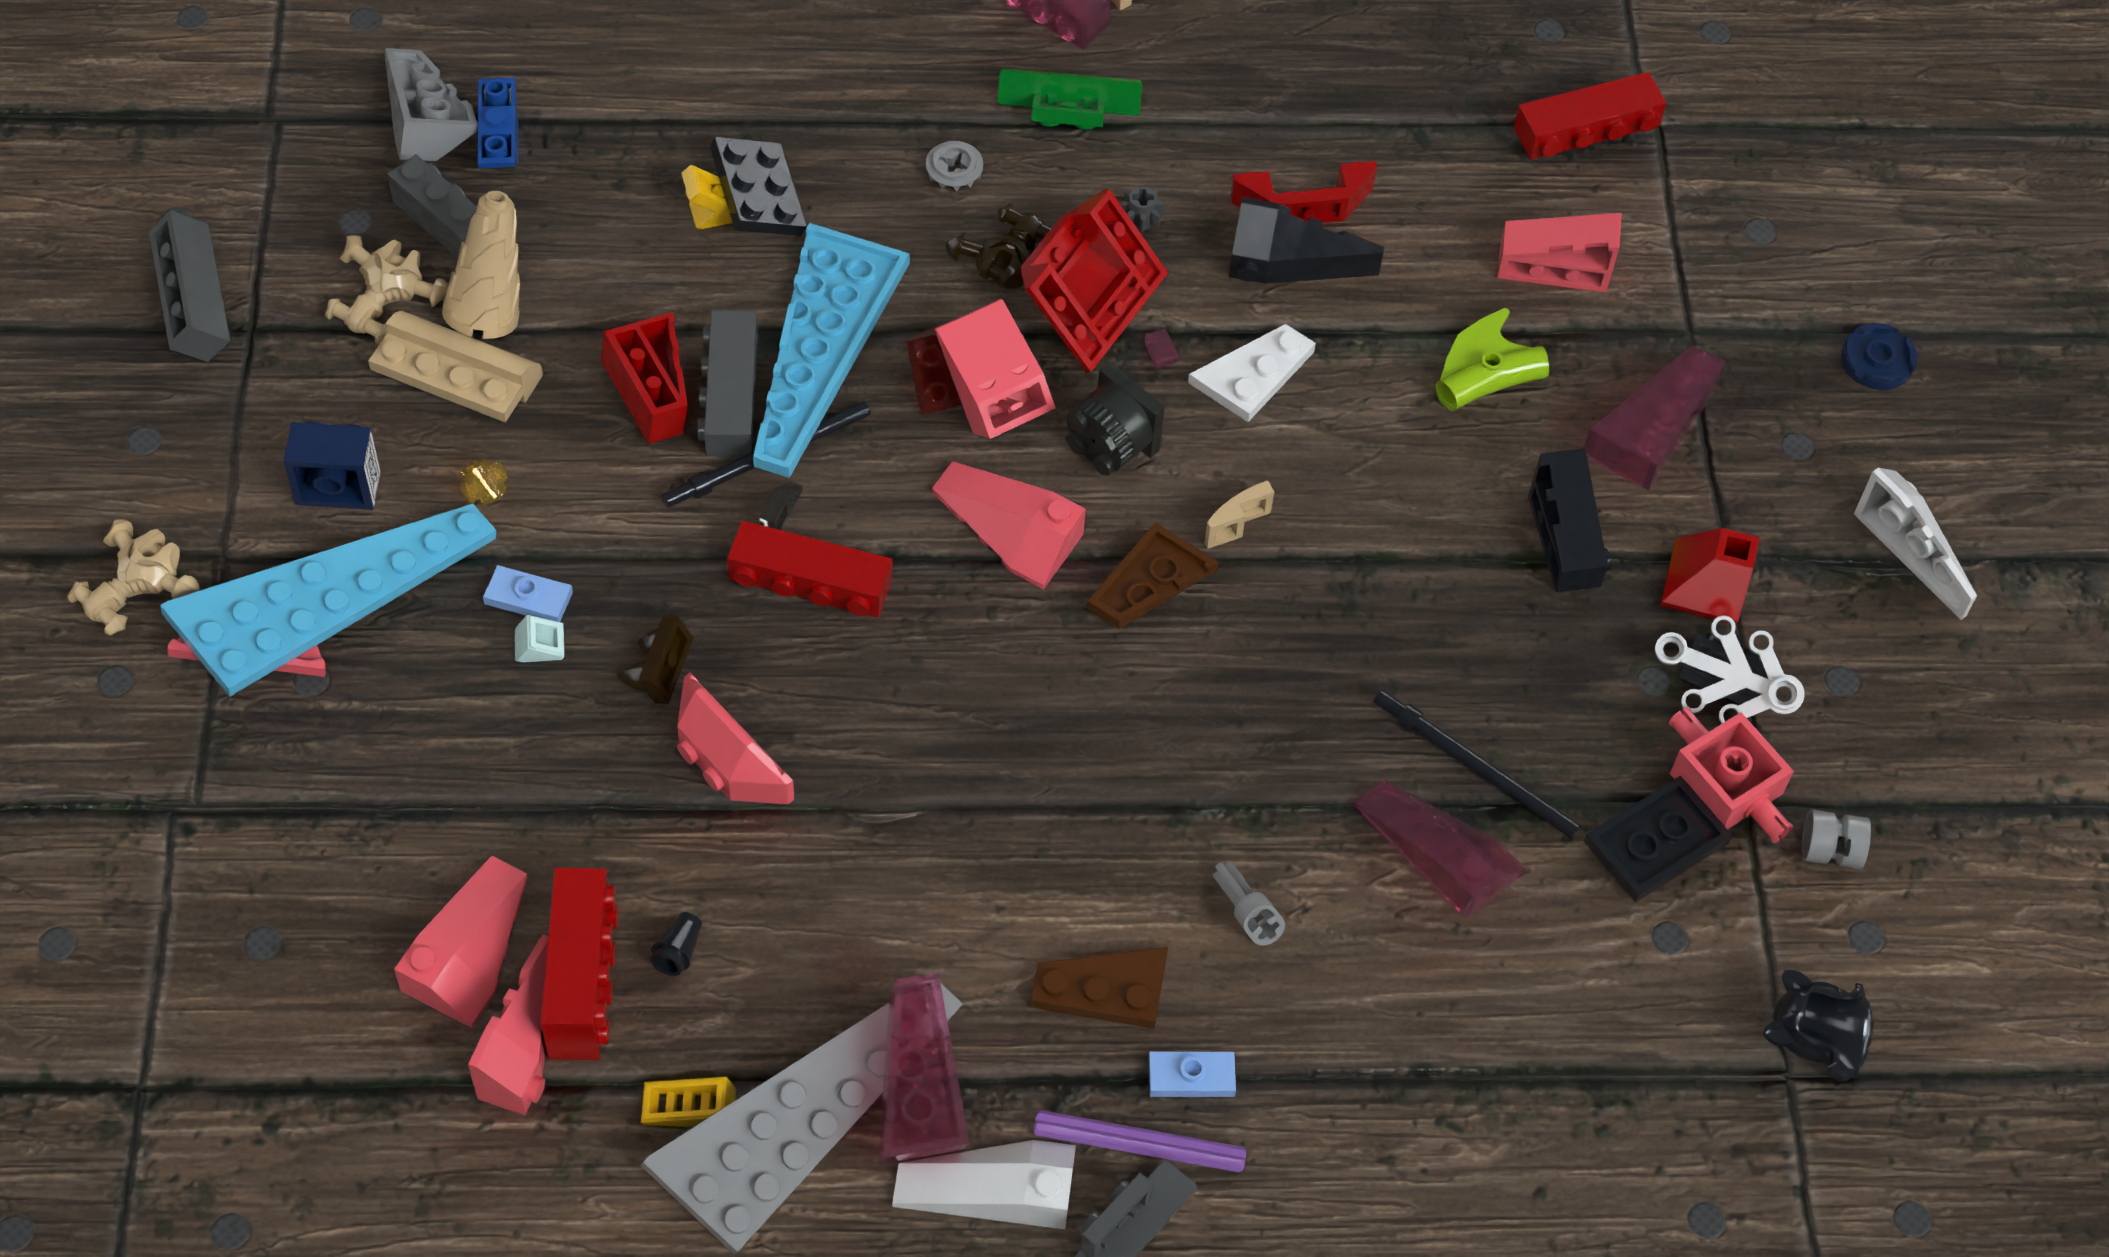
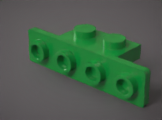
M1005 68L1000 70L998 103L1001 105L1032 107L1031 121L1039 122L1044 126L1053 127L1059 124H1071L1079 129L1089 130L1095 127H1103L1104 113L1138 116L1140 114L1141 80Z

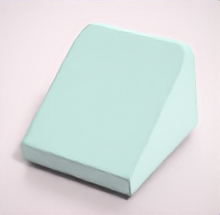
M526 615L516 626L515 661L538 662L562 660L564 658L563 623Z

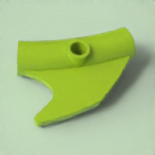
M1503 308L1478 320L1457 335L1446 358L1441 379L1436 383L1437 396L1448 410L1455 411L1493 392L1548 377L1549 362L1543 346L1527 347L1509 342L1501 335L1500 330L1509 317V309Z

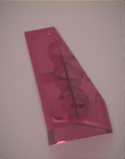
M1386 780L1355 802L1354 806L1465 919L1526 871L1497 840Z

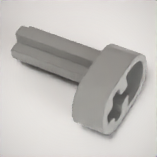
M1231 861L1226 865L1222 862L1218 863L1215 866L1218 871L1212 876L1234 905L1236 920L1257 945L1265 946L1275 942L1285 930L1284 919L1264 894L1254 892ZM1261 914L1264 918L1257 923L1254 918Z

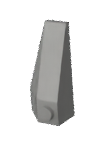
M385 48L394 138L400 160H408L416 154L423 161H437L477 132L478 124L472 105L467 100H459L456 96L457 89L452 84H445L439 78L440 70L421 50Z

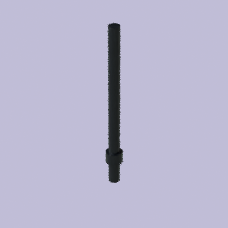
M863 401L822 420L809 443L871 415L868 404ZM754 452L705 474L701 471L688 477L687 483L662 494L667 508H670L691 497L701 498L711 493L713 487L756 468L753 463Z
M1383 689L1376 695L1373 703L1397 718L1398 725L1410 733L1413 730L1569 838L1572 839L1578 832L1581 825L1423 718L1424 713L1412 704L1406 706Z

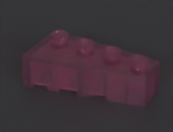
M939 973L896 979L890 989L878 1165L961 1152L969 1145Z

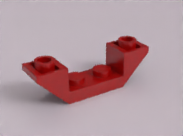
M1355 161L1340 164L1336 188L1325 187L1318 190L1287 191L1274 194L1269 171L1233 174L1230 195L1231 203L1241 208L1242 198L1246 197L1284 205L1291 208L1290 215L1307 222L1310 217L1318 219L1322 223L1345 221L1373 190L1377 164L1376 161Z

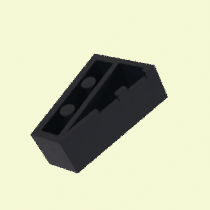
M1586 449L1541 453L1528 499L1555 591L1557 593L1601 587L1606 571L1610 570L1611 561L1608 549L1604 548Z

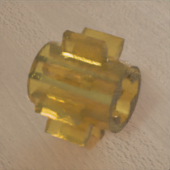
M481 457L470 463L461 472L460 475L465 481L460 483V490L470 504L479 499L484 506H487L498 500L507 491V487L503 482L508 480L506 476L508 473L497 459L489 464L484 457Z

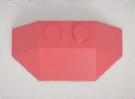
M691 672L684 676L677 725L679 737L677 748L681 756L689 764L695 762L703 771V777L708 785L716 792L721 790L731 801L774 804L791 803L794 800L792 778L774 762L697 681Z

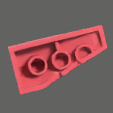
M954 461L951 462L932 487V493L961 522H966L978 534V540L986 548L990 546L1001 557L1002 564L1011 573L1043 590L1084 534L1086 509L1050 490Z
M543 934L521 969L518 991L509 988L503 998L504 1007L501 1019L494 1016L491 1017L468 1063L478 1100L522 1115H526L531 1102L537 1103L545 1086L543 1068L546 1045L541 1026L549 936Z

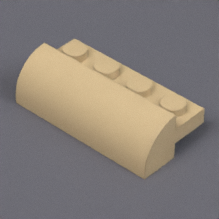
M398 311L385 323L387 334L368 360L370 370L505 423L519 401L526 403L543 376L542 367L539 363L405 311Z

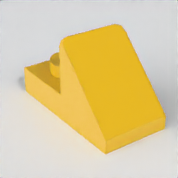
M694 165L686 168L681 174L686 188V196L690 201L689 206L695 227L697 229H705L732 223L719 177Z

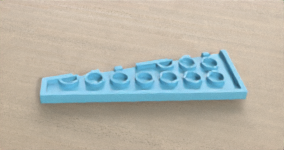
M812 223L808 224L804 247H802L800 253L798 273L794 279L791 303L788 305L779 343L780 350L777 363H775L773 369L771 389L768 391L766 399L767 406L764 419L760 425L753 455L754 467L790 478L908 268L910 253Z
M470 504L169 600L160 605L161 614L230 697L495 540L496 529L474 504Z

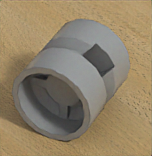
M1810 809L1806 816L1802 834V860L1827 865L1831 859H1834L1837 866L1861 870L1866 863L1871 838L1870 819L1868 817L1845 814L1841 819H1837L1833 812ZM1838 836H1841V842L1838 841Z

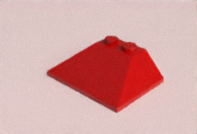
M1104 189L1062 216L1021 266L1025 290L1086 373L1093 371L1168 274L1166 268L1110 189Z

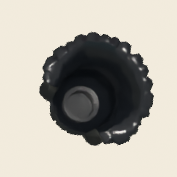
M1785 970L1782 974V981L1787 993L1776 1003L1773 1013L1774 1022L1764 1028L1763 1036L1776 1046L1786 1047L1799 1058L1827 1064L1826 1073L1831 1078L1839 1082L1849 1080L1863 1066L1869 1052L1868 1047L1871 1045V1035H1873L1874 1021L1870 1002L1865 997L1863 984L1855 983V989L1850 993L1830 983L1811 982L1801 972Z

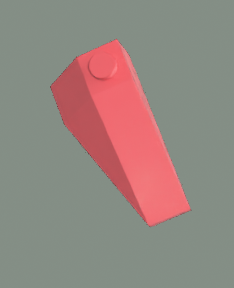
M491 856L419 933L399 961L394 971L400 991L473 1028L496 994L500 969L508 951V940L513 922L516 921L528 878L527 873Z

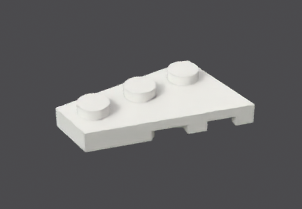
M1285 324L1190 373L1188 383L1249 422L1314 353L1316 343Z

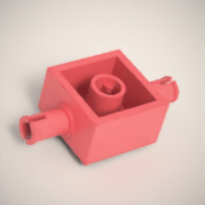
M1685 707L1682 709V712L1679 710L1673 715L1669 725L1678 732L1688 745L1679 750L1670 775L1674 779L1681 776L1727 830L1743 819L1752 817L1771 838L1770 840L1773 843L1779 842L1780 838H1785L1794 826L1772 804V801L1783 795L1794 771L1743 713H1738L1710 732L1696 718L1689 707Z

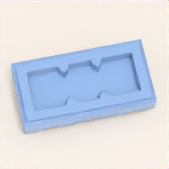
M497 565L483 600L485 605L525 616L531 615L560 622L573 594L572 585Z
M1149 1051L1150 1097H1235L1234 1052Z

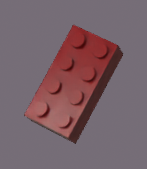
M555 868L541 1017L548 1059L600 1060L601 1045L609 1044L610 1020L606 1018L607 1006L612 1005L613 981L610 980V967H615L616 943L613 942V929H618L619 905L615 904L616 886L608 884L606 869Z

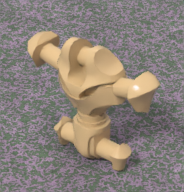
M350 235L347 236L346 247L340 259L345 263L355 260L361 265L359 271L365 279L367 291H365V294L357 296L352 307L341 303L339 298L328 300L327 310L324 315L329 320L333 316L343 320L348 329L354 333H368L374 336V343L379 345L387 334L386 325L376 321L382 315L384 305L395 301L411 300L414 294L429 298L431 308H433L445 299L449 284L442 278H437L434 284L422 281V275L419 271L420 252L412 250L407 258L400 256L401 242L397 240L390 241L371 255L362 248L361 236Z
M115 519L103 540L109 547L118 546L120 549L116 554L119 564L116 573L117 578H113L108 583L102 582L93 592L89 589L88 581L75 582L67 595L71 603L78 600L82 604L84 613L89 619L103 622L106 625L104 633L110 636L126 628L128 617L116 613L126 605V598L140 594H159L165 589L171 592L172 599L200 591L199 584L194 577L184 575L180 579L176 578L180 550L175 543L171 542L165 545V536L158 529L151 530L138 538L132 539V523L125 519Z

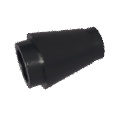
M683 912L651 948V963L657 970L669 976H677L689 968L702 927L701 920L691 913Z

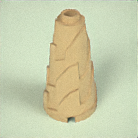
M490 191L479 198L476 213L470 221L466 240L461 243L455 272H451L443 303L442 315L446 323L457 332L470 337L473 336V329L483 331L482 339L499 338L508 335L518 326L520 280L519 273H517L519 249L516 243V209L508 195L501 191Z

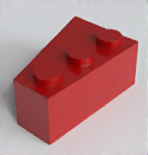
M674 312L604 331L600 361L648 444L678 436L684 432L688 404L683 371L679 361L678 339H676Z

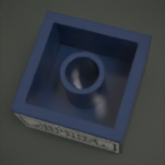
M313 421L307 423L292 422L284 456V465L295 505L373 510L381 471L371 428L361 427L356 424L342 426L327 425Z

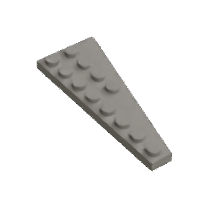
M931 975L649 1155L640 1166L728 1250L736 1254L963 1004Z

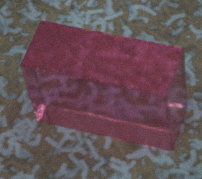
M1166 329L1145 335L1144 343L1156 368L1177 363L1178 353Z

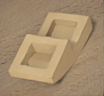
M1268 480L1256 484L1232 497L1212 515L1207 522L1204 544L1207 549L1241 538L1245 522L1271 513L1274 490Z

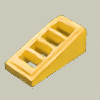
M727 1077L644 1082L641 1123L644 1126L695 1127L736 1100V1088ZM660 1094H667L665 1112H659ZM678 1095H683L682 1111H677ZM696 1096H701L700 1110H695ZM714 1096H716V1106H715V1109H713V1098H714Z

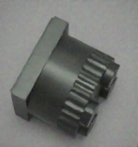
M1108 362L1099 370L1098 388L1067 413L1066 424L1069 434L1065 437V440L1074 453L1085 455L1101 475H1110L1122 468L1141 451L1150 459L1160 451L1165 407L1113 364Z

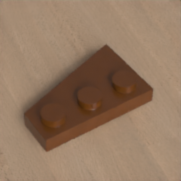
M1155 522L1089 598L1087 610L1120 629L1218 571L1219 562Z
M1168 947L1039 962L1035 974L1030 1008L1155 1029Z

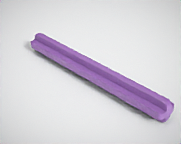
M1044 1110L1037 1112L1034 1122V1134L1037 1136L1234 1172H1241L1245 1166L1246 1149L1242 1146Z

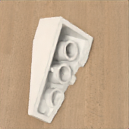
M1883 468L1875 469L1870 476L1854 515L1962 620L1967 616L1977 595L1924 498L1918 493L1915 486L1906 481L1897 471Z
M1029 1140L899 1163L892 1207L1065 1229L1076 1145Z

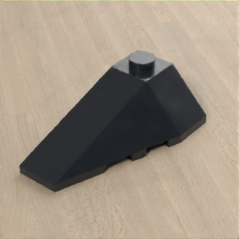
M1246 197L1242 198L1229 277L1246 282L1268 284L1379 275L1384 253L1383 246L1347 231L1334 233L1321 227L1322 221L1310 217L1307 222L1290 215L1291 208L1284 205Z

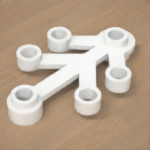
M1728 616L1717 617L1711 625V632L1716 639L1721 641L1730 664L1688 648L1686 640L1677 633L1663 634L1657 640L1655 654L1663 664L1677 665L1682 662L1724 679L1700 690H1687L1683 694L1681 699L1683 708L1688 707L1686 704V697L1688 695L1696 694L1700 697L1701 705L1698 708H1690L1693 714L1700 712L1706 704L1745 688L1762 695L1739 706L1735 704L1723 706L1718 716L1721 724L1726 722L1723 714L1727 709H1734L1737 713L1742 712L1746 718H1749L1768 709L1778 714H1790L1796 711L1803 703L1804 688L1801 682L1794 676L1783 673L1772 648L1773 638L1766 631L1759 630L1754 632L1748 644L1750 650L1760 656L1768 679L1752 673L1736 637L1735 622ZM1720 621L1728 622L1731 626V632L1727 635H1720L1716 631V624ZM1755 637H1766L1769 642L1768 647L1765 650L1755 648L1753 644ZM1667 643H1674L1678 646L1679 652L1674 657H1668L1664 654L1663 647ZM1781 687L1788 688L1791 692V699L1787 702L1778 700L1776 697L1777 689Z

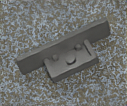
M1167 1160L1163 1161L1148 1178L1139 1173L1130 1183L1124 1180L1111 1194L1109 1201L1112 1203L1102 1214L1095 1211L1081 1227L1080 1232L1083 1233L1081 1247L1074 1257H1136L1196 1192L1197 1185Z

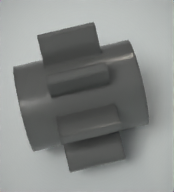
M1139 185V187L1134 188L1131 192L1124 191V201L1120 202V205L1137 229L1144 232L1152 226H1159L1160 216L1164 215L1165 202L1157 201V190L1153 191L1149 187Z

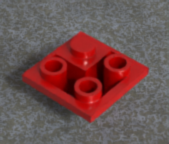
M1718 528L1675 539L1660 606L1714 620L1719 616H1728L1737 625L1753 572L1760 537Z

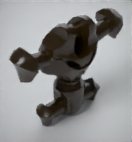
M1011 203L998 210L999 221L1003 224L1007 222L1014 226L1009 231V237L987 239L980 245L964 240L966 234L964 232L958 237L949 240L945 245L948 255L953 260L957 261L960 254L975 258L976 266L980 272L979 275L985 280L991 277L999 281V286L1006 289L1018 288L1024 285L1021 266L1030 256L1027 250L1035 246L1037 238L1043 240L1052 229L1044 224L1039 215L1035 213L1022 214L1012 209L1013 204Z

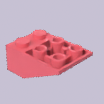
M1003 299L996 300L934 329L973 434L991 439L1056 408L1044 373Z

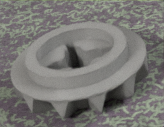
M961 141L943 142L935 146L927 155L926 171L929 174L930 182H938L941 189L951 186L957 192L960 186L965 185L971 188L975 180L981 179L983 158L980 152L968 143ZM961 160L960 169L956 168L954 172H948V166L953 167L955 163Z

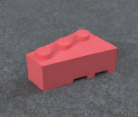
M1622 213L1505 221L1499 247L1497 278L1606 293L1620 248Z

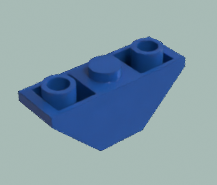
M515 77L478 79V168L516 167L519 163V125Z

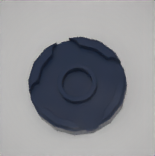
M1880 323L1861 325L1854 329V332L1848 335L1842 347L1841 361L1846 372L1856 382L1871 389H1895L1908 382L1917 365V351L1912 340L1906 335L1904 338L1898 334V329L1890 325Z

